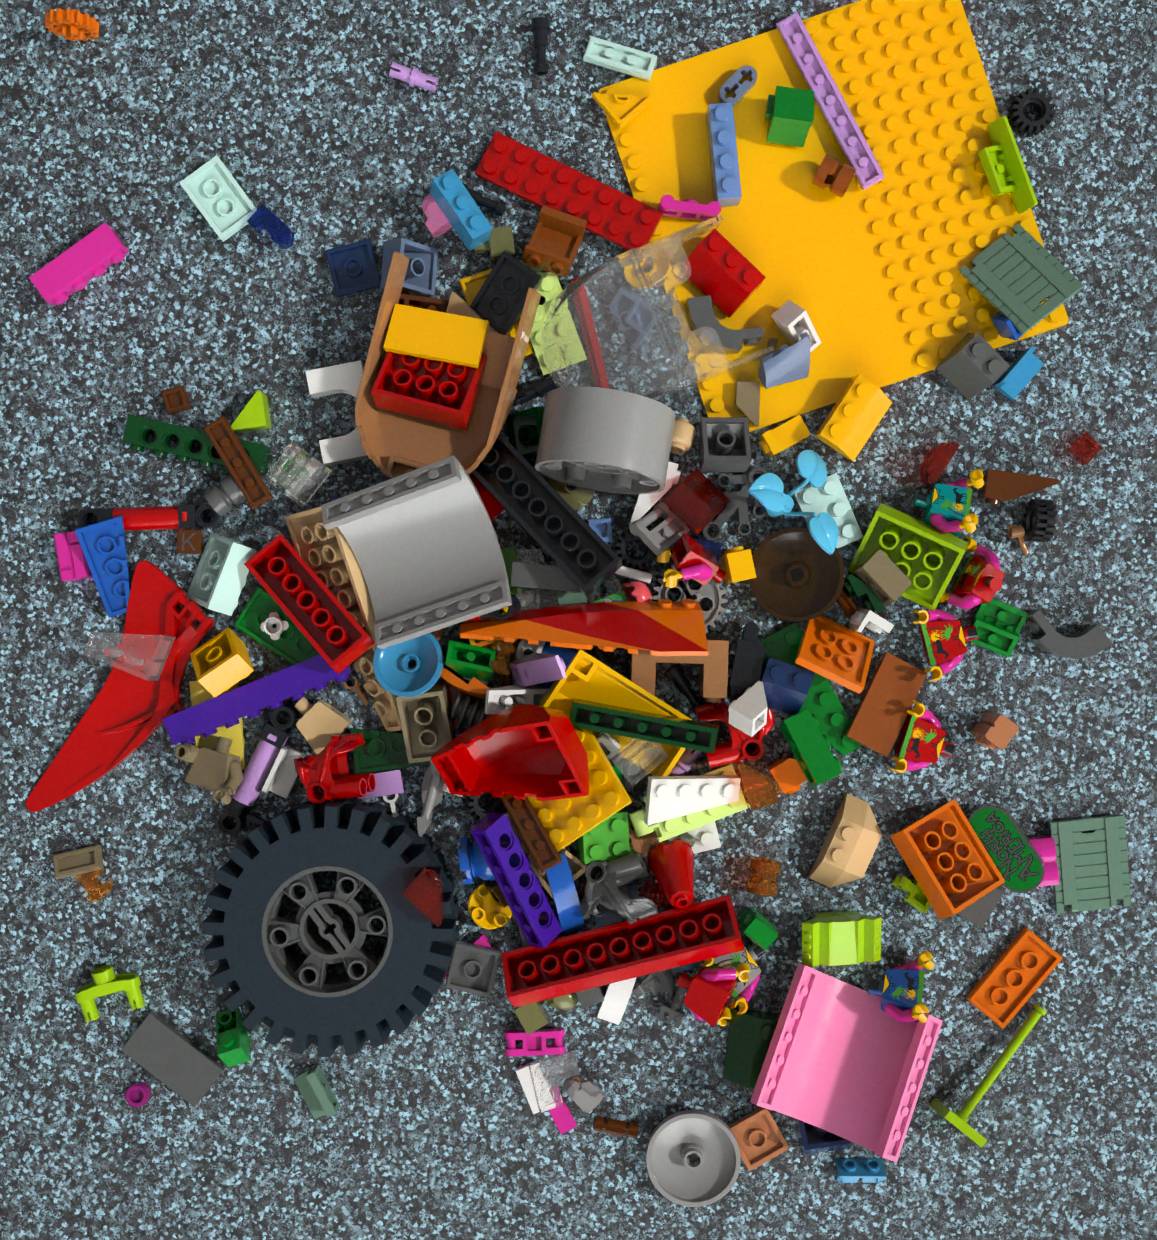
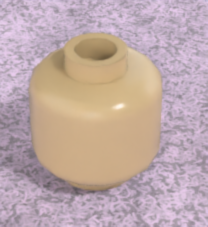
M677 418L675 420L671 453L684 454L692 448L696 430L688 419Z

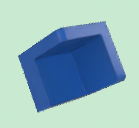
M997 312L990 318L1001 337L1018 340L1022 336L1013 326L1011 320L1005 318L1000 312Z

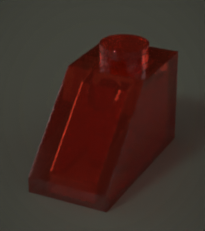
M424 867L404 889L402 895L439 927L444 920L443 884L440 882V876L434 870L430 869L428 871Z

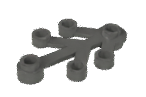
M755 466L742 475L729 476L728 474H721L716 481L720 488H727L730 484H745V486L737 492L713 493L708 491L702 495V503L706 506H711L718 502H730L714 522H708L703 526L702 534L705 539L709 541L718 539L722 533L721 527L737 508L739 515L738 534L747 536L751 533L752 527L749 524L747 506L749 493L747 490L754 482V474L761 476L768 473L764 468ZM721 477H726L728 479L727 485H722L720 483ZM705 495H711L713 501L707 503L704 499ZM754 497L755 506L752 508V515L759 519L764 517L767 511ZM757 507L763 509L762 515L756 514L755 509ZM741 525L748 527L747 533L740 531ZM709 527L715 529L714 536L708 535L707 529Z

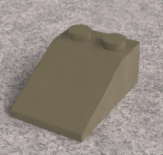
M446 682L435 683L431 689L419 696H396L409 764L432 761V755L454 739L450 712L451 706Z

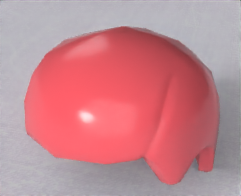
M630 581L622 583V590H624L628 602L652 601L651 592L644 582Z

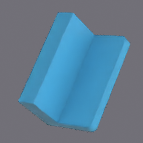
M1033 345L1020 354L994 385L1011 401L1017 397L1044 365L1041 360L1032 354L1036 349Z

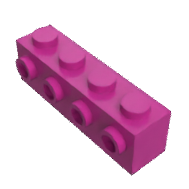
M105 222L38 270L29 279L45 301L53 306L60 305L67 301L70 294L85 288L88 281L103 275L106 272V268L113 263L121 262L130 251L115 230Z

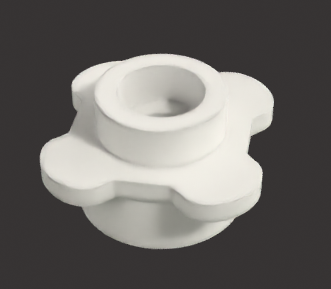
M272 612L269 614V618L261 623L260 628L269 634L272 640L280 639V634L289 628V623L283 621L277 612Z

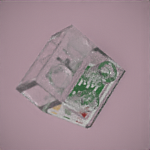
M293 440L290 445L284 448L279 459L269 467L265 477L283 494L301 507H304L332 470Z

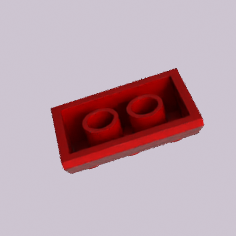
M715 228L698 244L679 268V271L705 296L711 295L712 303L728 318L746 302L766 278Z

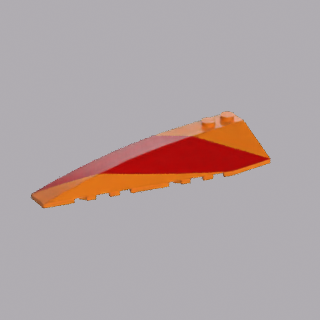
M659 599L658 601L600 602L563 605L520 611L516 616L504 620H482L460 624V638L492 641L494 637H499L500 640L514 643L517 639H525L528 641V644L538 645L539 641H549L550 646L591 650L593 646H598L599 649L613 652L616 648H624L631 654H638L639 650L651 651L650 655L708 656L709 652L702 609L699 602L693 599H683L682 601Z

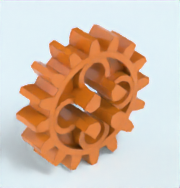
M57 8V11L49 9V12H45V28H48L49 32H55L56 36H64V39L71 41H87V39L94 40L99 37V22H96V18L89 17L90 14H81L79 10H70L69 8L66 10Z

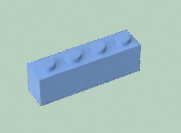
M733 103L709 104L706 112L714 201L719 202L721 207L738 206L742 195Z

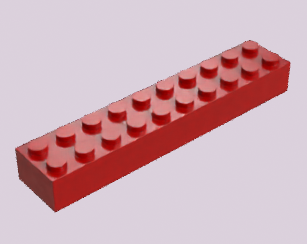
M730 895L691 904L685 908H675L660 912L643 919L637 918V921L633 924L625 921L554 939L545 948L527 946L503 952L501 956L507 999L516 1008L743 951L745 948L734 904Z

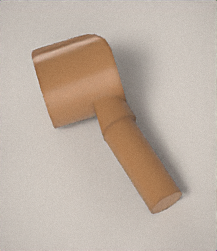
M1020 525L1008 526L1009 538H1017L1023 555H1028L1029 551L1023 537L1025 529Z
M352 676L355 680V685L352 687L344 680L345 687L354 690L363 704L367 706L370 702L360 688V679Z

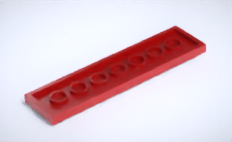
M497 131L475 172L477 177L540 208L546 206L587 220V231L640 257L643 256L663 217V212Z

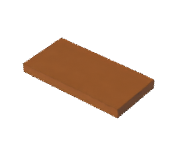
M884 652L844 736L884 757H888L908 716L907 710L911 709L913 705L912 700L915 701L927 673L888 652Z

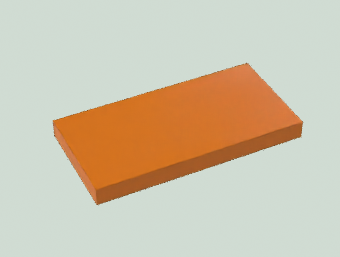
M1024 926L965 998L999 1027L1004 1029L1063 957Z

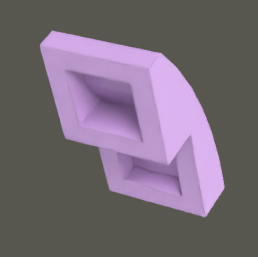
M401 769L372 772L376 781L375 790L367 792L365 797H358V799L404 793Z

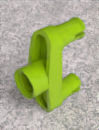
M104 965L91 972L93 982L83 986L74 993L76 1002L81 1006L85 1022H90V1018L94 1021L100 1017L94 999L96 997L123 990L126 991L131 1010H135L136 1006L139 1009L146 1005L140 989L141 981L137 973L115 975L112 965Z

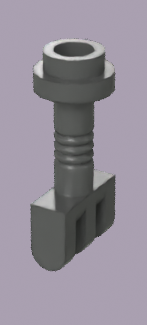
M677 976L676 979H675V983H676V984H677V981H678L679 976ZM678 985L671 1004L663 1003L657 1017L658 1020H662L664 1014L667 1013L669 1015L666 1023L670 1025L674 1016L677 1018L674 1027L679 1029L685 1012L679 1010L682 998L686 992L685 988Z

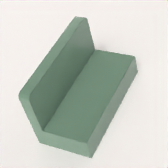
M319 1064L295 1076L294 1081L315 1119L325 1114L327 1117H330L337 1113L340 1103Z

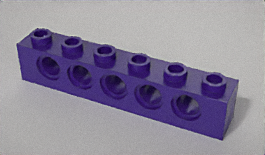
M489 812L470 831L528 945L545 948L562 931L558 917L553 912L549 899L544 894L539 884L540 881L534 874L530 861L520 846V840L515 836L511 828L510 820L503 813Z

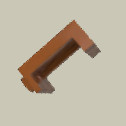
M542 206L538 224L529 244L524 248L522 263L567 278L585 236L587 220Z

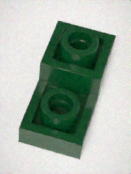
M852 574L845 576L843 587L848 595L852 594L853 598L863 595L862 603L865 609L875 614L886 610L877 595L864 582Z

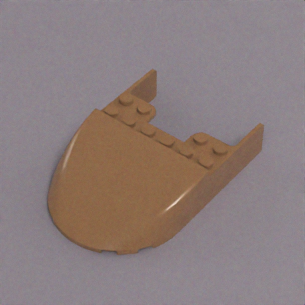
M394 251L355 404V424L358 427L360 443L368 458L375 463L383 474L391 479L453 455L469 475L484 460L494 445L512 407L541 293L529 287L515 338L495 332H487L482 354L487 355V362L475 409L466 431L378 408L375 406L371 390L388 353L384 350L383 346L394 306L399 304L409 264L408 257Z

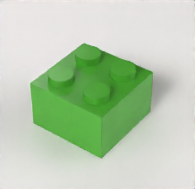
M626 810L620 811L576 840L577 858L584 864H590L592 862L612 861L629 855L628 812Z

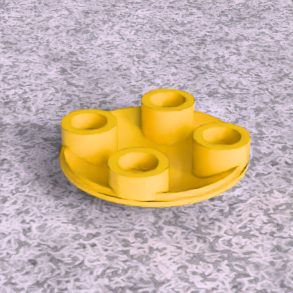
M485 882L472 891L468 901V911L470 917L478 926L485 929H497L505 926L513 913L509 905L504 908L496 904L485 887V884L488 882Z

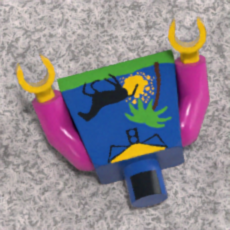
M923 951L919 954L918 959L892 969H887L884 982L874 980L869 982L868 994L882 996L881 1009L899 1023L918 1022V1020L921 1023H925L927 1021L924 1013H929L930 1011L922 1003L925 975L923 967L927 970L934 968V963L930 960L933 959L932 954L928 951Z

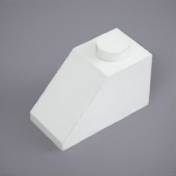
M788 300L771 315L779 331L791 345L800 341V334L807 332L810 338V352L822 343L806 310L792 301Z

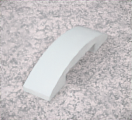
M637 977L608 984L604 994V1001L601 1002L597 1013V1018L619 1025Z

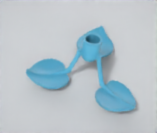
M804 450L798 454L796 459L797 470L805 478L801 484L785 494L783 493L784 485L782 480L773 473H766L758 477L750 485L747 492L753 495L766 508L768 515L772 518L783 514L786 518L790 516L812 517L808 521L810 534L817 544L831 555L836 548L839 536L838 526L832 516L826 512L819 513L818 516L815 512H791L794 506L791 495L809 482L814 488H819L823 486L827 478V469L820 455L814 452V450Z

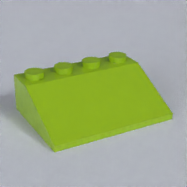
M881 503L848 571L853 573L859 565L867 562L876 551L881 549L912 582L901 596L935 611L967 549L968 542L949 533L942 534L935 527Z

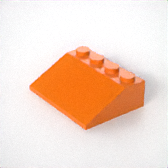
M955 799L890 835L891 840L939 920L954 916L1005 882Z

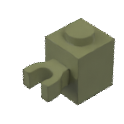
M512 226L493 228L489 240L474 248L475 255L491 252L492 261L496 263L503 251L516 259Z

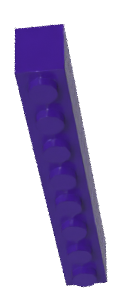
M317 655L162 720L173 745L181 743V745L184 743L190 744L196 741L194 737L203 733L205 738L217 733L216 728L225 724L227 729L239 724L238 719L247 715L249 720L262 714L260 710L269 706L271 711L283 706L282 701L291 697L293 702L305 697L304 692L313 688L315 693L327 688L326 683L335 679V682L339 683L349 679L348 674L353 672V669L349 665L338 674L321 655Z

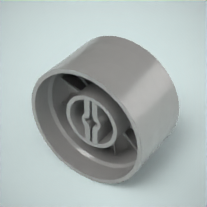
M587 386L554 389L546 397L535 469L543 476L552 480L590 490L619 494H653L661 492L665 489L676 414L670 407L661 402L626 391Z

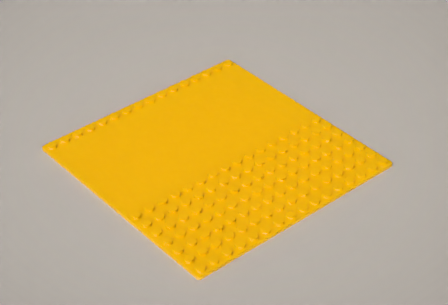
M860 0L802 20L885 175V179L863 191L854 174L842 198L831 193L829 187L822 189L812 184L817 170L826 155L838 159L839 165L844 163L849 165L816 101L813 123L809 128L804 147L766 142L770 121L765 120L768 95H774L776 86L809 90L777 29L653 71L650 81L633 77L599 89V94L613 95L616 93L637 97L651 96L653 98V102L621 130L605 113L633 198L657 210L662 196L667 194L671 195L674 200L693 199L699 204L708 205L714 201L706 123L708 105L720 103L718 98L720 88L740 67L749 65L757 72V80L753 88L733 106L742 195L738 206L721 207V212L714 222L663 216L649 242V246L663 249L670 260V269L662 284L707 417H746L735 406L737 381L760 382L759 426L754 427L748 419L749 432L836 403L851 379L859 374L881 388L932 371L968 333H979L993 349L1056 329L1069 322L1064 304H1062L1018 340L1001 337L990 319L999 311L959 273V269L964 265L970 270L974 268L970 261L1006 232L1013 237L1015 233L1012 231V228L1016 224H1020L1025 231L1044 247L1032 209L1018 214L1011 193L994 197L981 164L978 152L983 148L993 146L987 126L1000 118L961 0ZM749 74L747 76L743 75L740 84L745 80L749 81L751 76ZM734 88L729 93L726 91L725 97L733 98L736 89ZM714 228L766 277L762 285L730 318L712 303L716 319L726 328L741 330L763 327L764 337L758 344L744 347L743 343L742 349L738 354L721 353L704 345L694 335L686 318L684 304L687 298L705 295L679 271V268L698 244ZM790 300L806 310L822 343L810 352V367L807 378L765 389L758 378L760 359L770 353H774L784 344H787L788 347L792 346L779 331L771 316Z

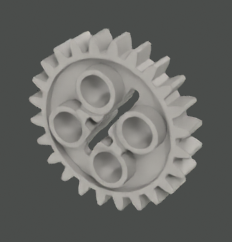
M672 565L671 569L676 570L675 566ZM657 578L661 586L653 587V590L658 592V595L652 596V599L657 601L659 599H669L667 592L670 588L665 586L666 582H663V579ZM678 579L677 586L674 588L678 589L680 597L676 601L686 599L679 581L684 583L689 596H695V601L700 602L702 598L710 600V609L708 611L702 610L705 632L707 634L708 625L712 628L716 627L713 622L714 619L722 620L718 613L726 612V609L721 607V603H727L728 600L721 598V595L727 593V590H720L719 588L724 582L716 583L711 579L707 585L700 584L698 590H692L688 585L689 579Z

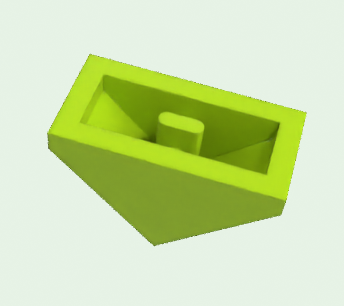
M257 390L232 423L231 427L234 431L245 433L272 429L268 398L264 393Z

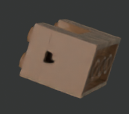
M707 639L708 656L650 655L651 651L639 650L638 654L630 653V680L655 696L656 663L700 664L699 695L707 702H721V698H727L729 641Z

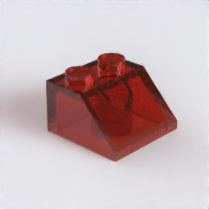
M696 468L664 502L672 513L677 514L685 521L689 529L699 534L730 500Z

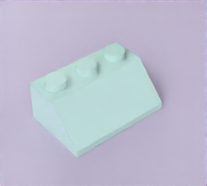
M211 532L186 597L207 609L232 616L234 609L238 605L241 590L247 581L249 570L244 563L252 558L257 550Z

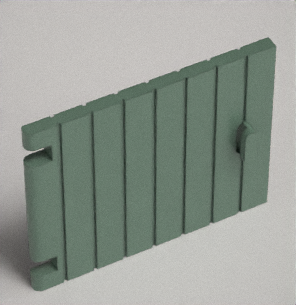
M1016 224L1012 228V231L1015 233L1013 237L1006 232L970 261L974 268L970 270L964 265L959 269V273L1005 318H1009L1013 326L1024 335L1080 291L1084 285L1025 231L1020 224Z
M1119 814L1048 822L1049 836L1053 837L1055 842L1056 862L1059 872V885H1053L1056 914L1064 913V905H1069L1071 912L1117 908V900L1122 901L1123 907L1131 906L1125 815Z

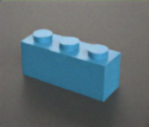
M451 169L434 178L429 193L467 249L471 251L488 241L493 228L455 171Z

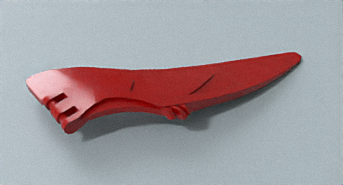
M147 560L139 562L134 571L119 657L103 688L28 796L25 804L30 812H37L52 806L94 783L141 746L163 723V718L185 710L179 696L185 670L191 657L190 653L195 650L203 636L215 624V621L211 617H207L203 613L204 610L194 600L190 601L186 597L187 594L161 569Z

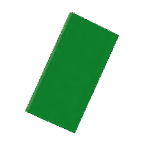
M258 586L233 626L293 665L320 655L270 594ZM272 612H277L283 621L289 623V628L280 634V639L272 640L270 635L260 628L261 623L265 622Z

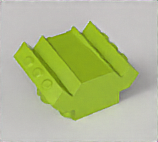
M855 910L814 913V919L802 923L803 965L809 967L817 965L837 966L859 964L862 962L875 963L881 960L882 917L861 915Z

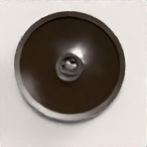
M792 527L773 533L758 546L752 557L757 577L749 579L752 592L758 603L768 613L779 619L793 622L814 619L828 611L841 594L845 578L842 557L837 548H835L831 555L825 552L813 539L808 528Z

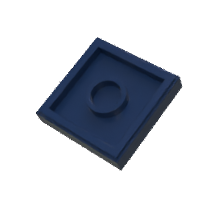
M370 239L325 250L337 297L380 287L381 277Z

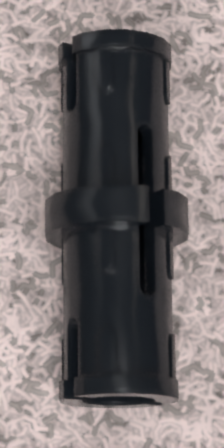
M556 372L554 375L541 381L535 380L533 381L534 384L518 390L516 397L526 394V396L518 399L520 405L537 397H545V393L563 387L561 380L551 384V382L560 379L558 373Z

